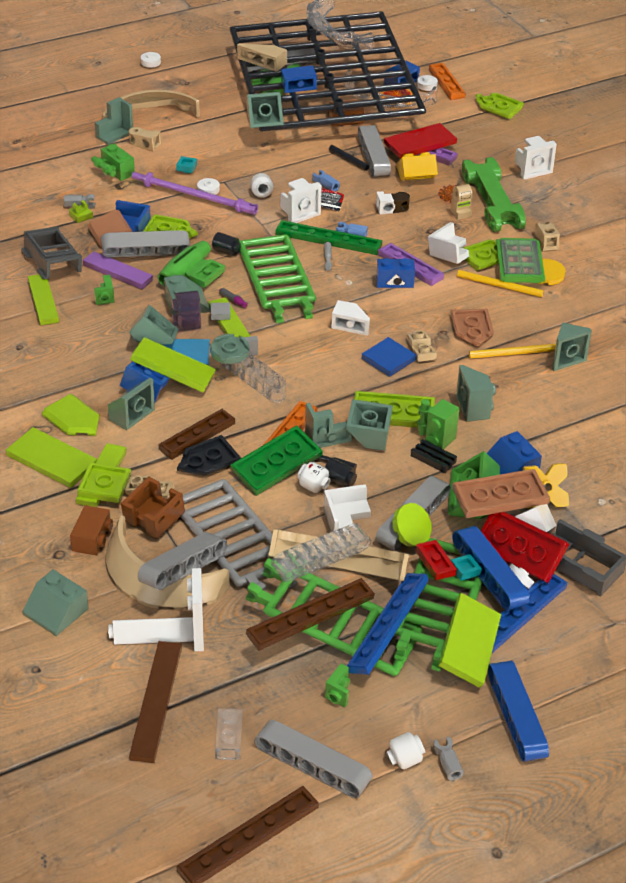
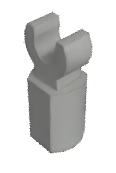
M65 195L64 205L65 207H73V203H76L79 206L82 205L81 200H84L88 204V208L93 209L96 203L89 201H94L95 195Z
M446 737V746H441L438 740H434L433 750L439 755L448 780L452 781L460 779L464 774V770L456 752L452 749V739Z

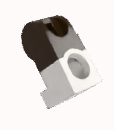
M382 191L376 194V207L379 214L399 213L409 209L410 195L406 192L384 194Z

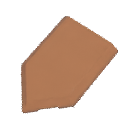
M115 209L88 224V228L100 248H102L101 236L103 234L132 232L120 211Z
M487 308L450 310L455 334L461 339L478 347L494 334Z

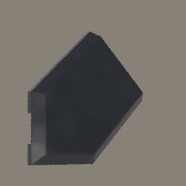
M222 435L186 448L182 460L178 464L177 471L206 476L231 466L241 457Z

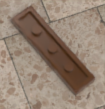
M220 409L159 443V450L173 460L183 454L186 448L204 442L234 425L235 418L224 409Z

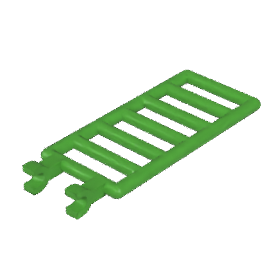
M288 235L240 240V253L260 303L264 309H272L276 323L284 322L282 313H284L283 306L301 304L305 319H312V302H315L317 298ZM284 242L285 244L249 250L246 248L248 246ZM281 252L289 253V255L260 258L251 260L250 258L251 256L274 254ZM293 262L294 264L257 270L254 268L255 266ZM289 272L298 273V275L259 280L258 278L260 276ZM296 282H302L303 284L300 286H292L271 290H263L262 288L266 286H274ZM303 292L307 293V296L272 301L267 300V297L296 294Z
M437 540L444 551L461 555L454 544ZM419 558L414 573L427 574L428 578L434 579ZM457 576L438 580L470 589L468 596L474 600H477L482 581L478 576L474 577L473 581L468 579L461 581ZM426 584L422 590L423 593L455 602L460 593ZM417 598L413 604L414 607L452 617L454 608ZM408 612L394 634L400 637L394 658L404 661L410 640L437 647L431 669L440 672L441 667L438 665L445 640L402 627L404 622L407 621L448 633L450 624Z
M268 558L264 563L266 568L262 575L267 578L274 577L282 582L273 595L262 590L256 583L251 582L247 588L249 593L245 600L264 605V613L270 617H275L283 613L275 609L295 577H299L308 583L291 609L306 603L316 586L328 591V593L340 587L297 566L287 570L280 567L273 559ZM370 601L359 605V607L370 611L350 645L337 638L357 607L343 612L330 634L316 629L319 624L302 632L353 657L384 608ZM407 621L403 624V628L419 633L423 632L422 626ZM410 640L404 661L396 659L393 665L379 658L374 667L392 676H397L415 646L416 641Z

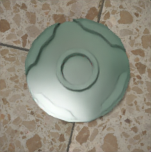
M234 334L220 335L210 345L211 356L216 361L225 364H234L245 360L250 351L248 341L242 336H239V338L234 337Z

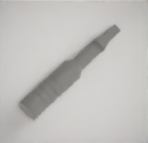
M330 242L324 244L326 271L332 268V263L330 262L332 258Z

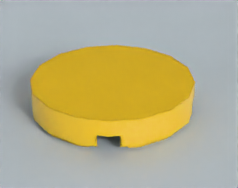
M542 259L545 283L555 285L562 282L566 274L565 267L556 260ZM529 269V274H534V270Z

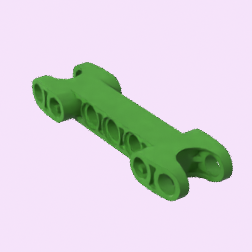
M493 157L486 158L484 164H475L469 159L463 160V178L466 184H475L487 206L484 209V216L490 229L493 232H499L503 224L513 225L517 229H525L526 217L524 209L520 203L511 204L499 182L501 180V168Z

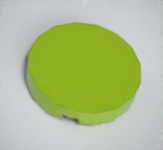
M408 503L402 505L394 512L393 529L395 533L397 532L401 543L408 547H416V544L429 540L432 525L429 515L423 507L416 503Z

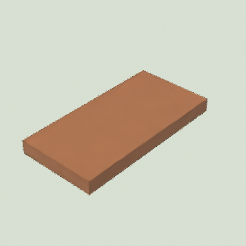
M535 469L454 482L452 485V489L466 518L550 503V496Z

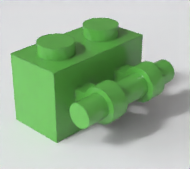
M115 143L100 149L101 158L96 156L91 158L95 167L102 169L106 175L115 176L120 181L132 177V173L135 172L134 158Z
M423 399L418 412L420 415L417 423L419 434L426 435V441L445 449L456 439L459 407L444 399L432 407L429 405V400Z

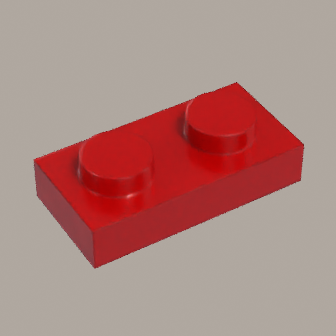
M437 540L416 544V553L435 581L456 575V567Z

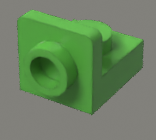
M103 275L104 283H100L101 287L94 288L96 305L115 303L111 275Z
M341 663L326 681L325 698L343 707H346L348 704L349 667Z

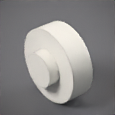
M155 52L144 53L141 55V64L150 68L157 67L161 64V56Z
M423 75L418 77L417 87L419 89L432 91L437 88L438 80L434 76Z
M205 178L197 183V190L216 195L220 191V184L215 179Z
M513 564L509 566L527 589L534 584V581L524 569L518 568Z

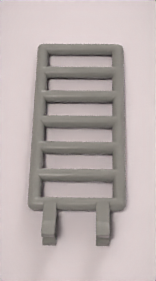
M225 479L184 494L183 500L184 503H187L222 488L227 493L188 510L185 509V512L180 517L196 536L204 533L203 530L243 513L248 520L213 533V535L224 539L253 526L257 528L259 533L227 545L224 555L217 559L216 562L222 569L226 568L229 570V578L236 586L239 587L245 584L249 586L251 582H254L265 591V584L258 579L264 577L262 573L266 567L259 568L241 577L235 570L269 556L270 546L230 563L224 556L265 539L271 545L273 535L271 531ZM231 501H234L237 505L235 508L198 523L192 518ZM282 558L276 562L280 567L290 570L289 565L293 564L294 560ZM295 579L289 586V589L298 586V582Z

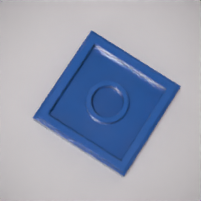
M387 337L363 352L361 359L390 377L414 362L417 355Z

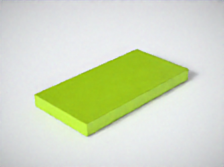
M145 337L135 349L130 359L137 364L203 393L216 371L211 366Z
M355 391L354 400L393 405L390 426L417 428V423L420 419L418 412L421 401L427 399L430 401V406H435V397Z
M34 427L5 450L7 456L70 488L83 478L89 463H96L98 460Z
M461 593L456 600L438 666L481 688L485 682L501 614Z

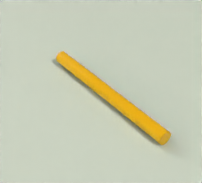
M458 270L457 277L537 297H542L544 290L512 282H504L467 271Z
M556 344L469 351V358L555 351Z

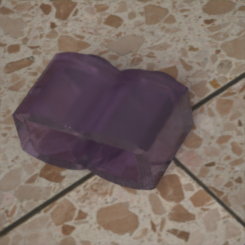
M198 290L175 293V299H172V309L176 312V314L172 315L173 325L177 326L178 331L201 329V303Z

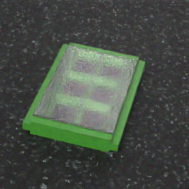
M526 238L496 239L501 281L520 283L545 282L539 240Z

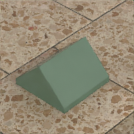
M562 322L556 340L553 371L587 361L592 333L590 328Z

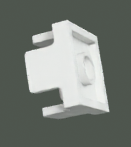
M540 136L525 139L528 147H524V151L520 148L516 149L515 163L521 168L520 177L523 180L553 173L557 146L554 141L545 142Z
M304 178L289 182V187L293 191L288 192V195L284 192L280 194V207L288 214L289 222L298 223L321 215L322 185L320 183L309 184Z

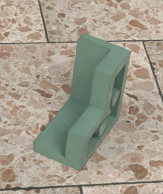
M118 97L107 102L108 117L95 122L96 138L107 145L129 136V129L133 127L132 105Z
M307 403L305 409V434L318 447L323 448L352 441V434L346 429L347 421L333 424L334 414L331 409L314 412L311 404Z

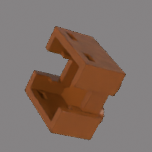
M148 476L121 502L125 522L133 526L146 528L147 534L158 539L185 512L183 494L171 488L169 490L170 497L165 499L162 497L160 482Z

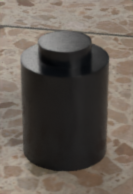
M217 232L212 240V248L235 255L240 251L241 243L236 237Z
M333 458L325 465V468L329 471L328 478L343 487H349L355 483L357 479L355 468Z

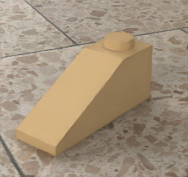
M237 44V55L240 60L275 72L287 64V49L275 45Z

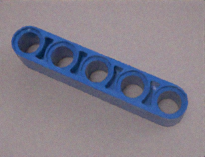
M476 526L453 532L452 540L454 546L462 556L470 554L482 568L481 574L478 577L504 610H511L529 603L530 597L527 588Z
M514 661L489 664L487 670L489 681L521 760L526 762L548 758L549 747L547 739Z

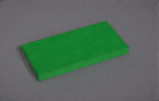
M296 425L231 464V470L257 496L298 471L302 465L321 457L323 450Z

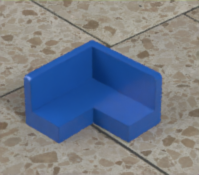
M117 200L115 203L116 210L120 211L132 232H143L151 219L150 205Z
M132 361L126 366L120 386L129 390L136 384L152 378L155 403L160 390L167 385L169 377Z

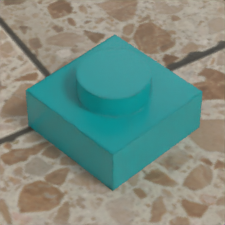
M181 156L176 164V171L193 173L197 166V159Z
M470 554L451 559V562L457 569L456 575L461 581L481 574L482 568Z

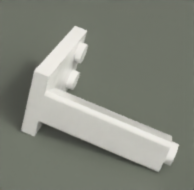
M193 568L192 578H187V592L192 593V596H187L188 610H193V617L113 620V624H109V639L114 638V645L158 643V641L194 642V652L204 651L201 568Z

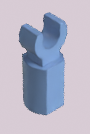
M319 170V175L312 174L314 182L320 183L328 190H339V181L328 174L325 175L324 171Z
M338 222L336 231L367 237L368 226L351 223L347 225L344 222Z

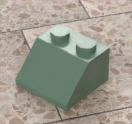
M280 92L247 95V113L251 128L284 125Z
M173 275L164 278L165 297L173 318L210 312L202 288L183 275Z
M148 305L134 321L129 333L133 340L138 343L145 337L159 344H172L179 329L151 305Z
M459 365L456 398L466 422L490 419L491 411L494 409L492 399L493 395L496 394L495 384L491 383L488 375L465 365Z
M148 378L136 384L108 404L109 420L128 430L155 410L153 379Z
M352 399L346 429L365 448L385 451L393 405Z
M53 569L36 583L22 611L23 615L57 636L89 609L87 590Z

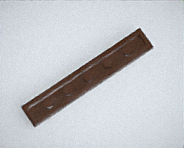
M360 578L254 625L246 630V635L257 650L260 651L374 599L375 593Z
M158 641L129 754L131 761L155 763L182 651V643Z
M301 786L176 866L177 872L186 883H203L319 808V802L304 786Z

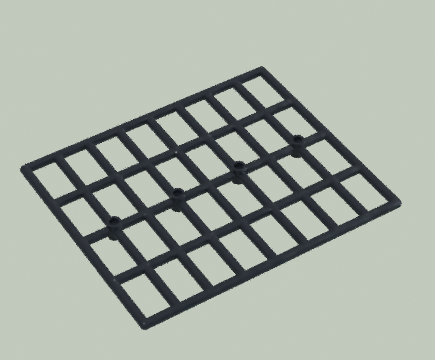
M383 11L230 27L236 53L237 44L270 40H272L273 45L287 49V51L314 48L315 54L287 57V63L315 60L316 64H320V66H314L315 72H323L324 78L317 79V85H324L326 89H329V91L303 94L291 92L289 93L290 95L281 96V102L292 101L294 107L282 109L283 116L296 114L298 121L284 122L283 126L260 127L259 131L261 132L426 113L424 103ZM380 18L382 23L351 26L349 21ZM343 21L345 27L316 29V26L312 24ZM306 25L307 28L306 31L276 33L274 29ZM268 29L270 33L247 37H238L237 32ZM385 29L386 32L385 35L355 37L354 32ZM347 33L349 38L326 41H318L316 38L319 35ZM307 37V40L311 42L280 45L278 40ZM388 40L391 43V46L360 49L358 45L359 43ZM352 44L354 50L325 53V50L320 49V47ZM394 52L397 58L365 61L363 55ZM356 56L358 62L326 65L325 59ZM238 59L248 94L283 89L282 83L253 86L251 79L280 77L281 70L277 72L249 73L247 67H255L257 65ZM400 64L402 69L370 73L368 67ZM361 68L363 74L340 77H334V74L329 73V71ZM405 76L407 83L375 86L373 82L374 79ZM364 80L368 84V87L336 90L334 87L336 83ZM410 89L413 94L380 99L378 92ZM371 93L373 97L372 100L343 102V99L338 98V96ZM332 97L333 104L300 107L299 100ZM415 101L418 108L386 112L383 105ZM376 106L378 110L377 113L345 116L343 109ZM333 110L334 114L338 115V117L305 120L303 113Z

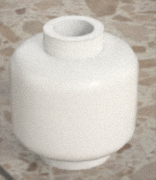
M265 173L254 175L250 182L252 192L259 198L268 197L273 191V182Z
M410 732L390 740V750L387 751L392 765L398 764L401 769H407L423 760L422 754L426 753L418 735L413 736Z

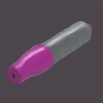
M225 288L219 290L222 296L231 300L234 304L243 308L247 307L248 303L241 296L233 294Z

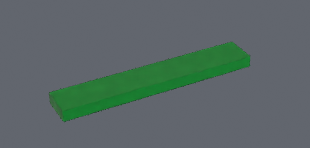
M284 220L280 221L275 230V235H288L290 238L319 244L330 242L333 247L378 255V250L381 249L383 241Z

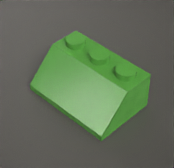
M485 451L451 470V490L448 504V514L450 516L465 517L452 489L454 482L500 475V465ZM482 515V516H477V517H471V518L482 519V518L486 517L487 515Z

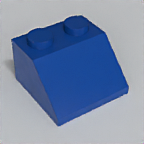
M518 431L500 437L487 452L500 465V475L523 471L524 466L536 465L540 469L542 455Z

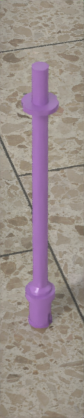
M136 172L132 173V179L143 181L146 187L154 184L234 207L239 213L246 212L256 215L258 211L257 204L246 202L241 198L232 200L154 178L151 172H148L146 175Z

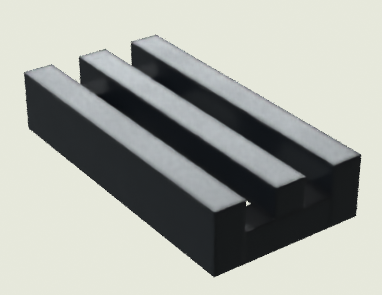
M424 439L415 448L411 449L410 456L443 473H446L457 462L456 455Z

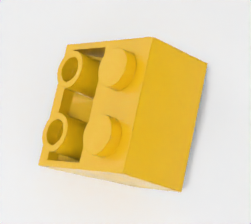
M429 152L421 153L420 156L405 154L396 164L401 181L435 178L438 175L436 155H430Z

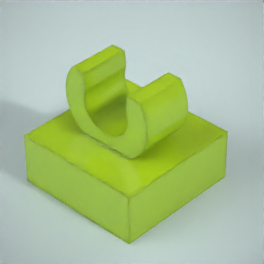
M81 200L82 205L78 206L76 203H73V208L69 209V215L77 223L93 218V212L88 208V204L84 200Z

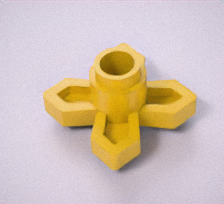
M551 464L545 474L536 465L523 467V471L536 470L543 485L546 484L545 489L550 496V502L555 507L569 505L568 493L558 487L567 477L566 464Z

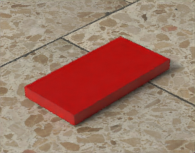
M441 123L386 137L383 143L401 159L405 154L418 155L456 144L457 138Z
M506 512L490 514L481 529L482 534L506 563L513 564L518 568L521 567L528 574L546 583H549L570 545L568 542Z

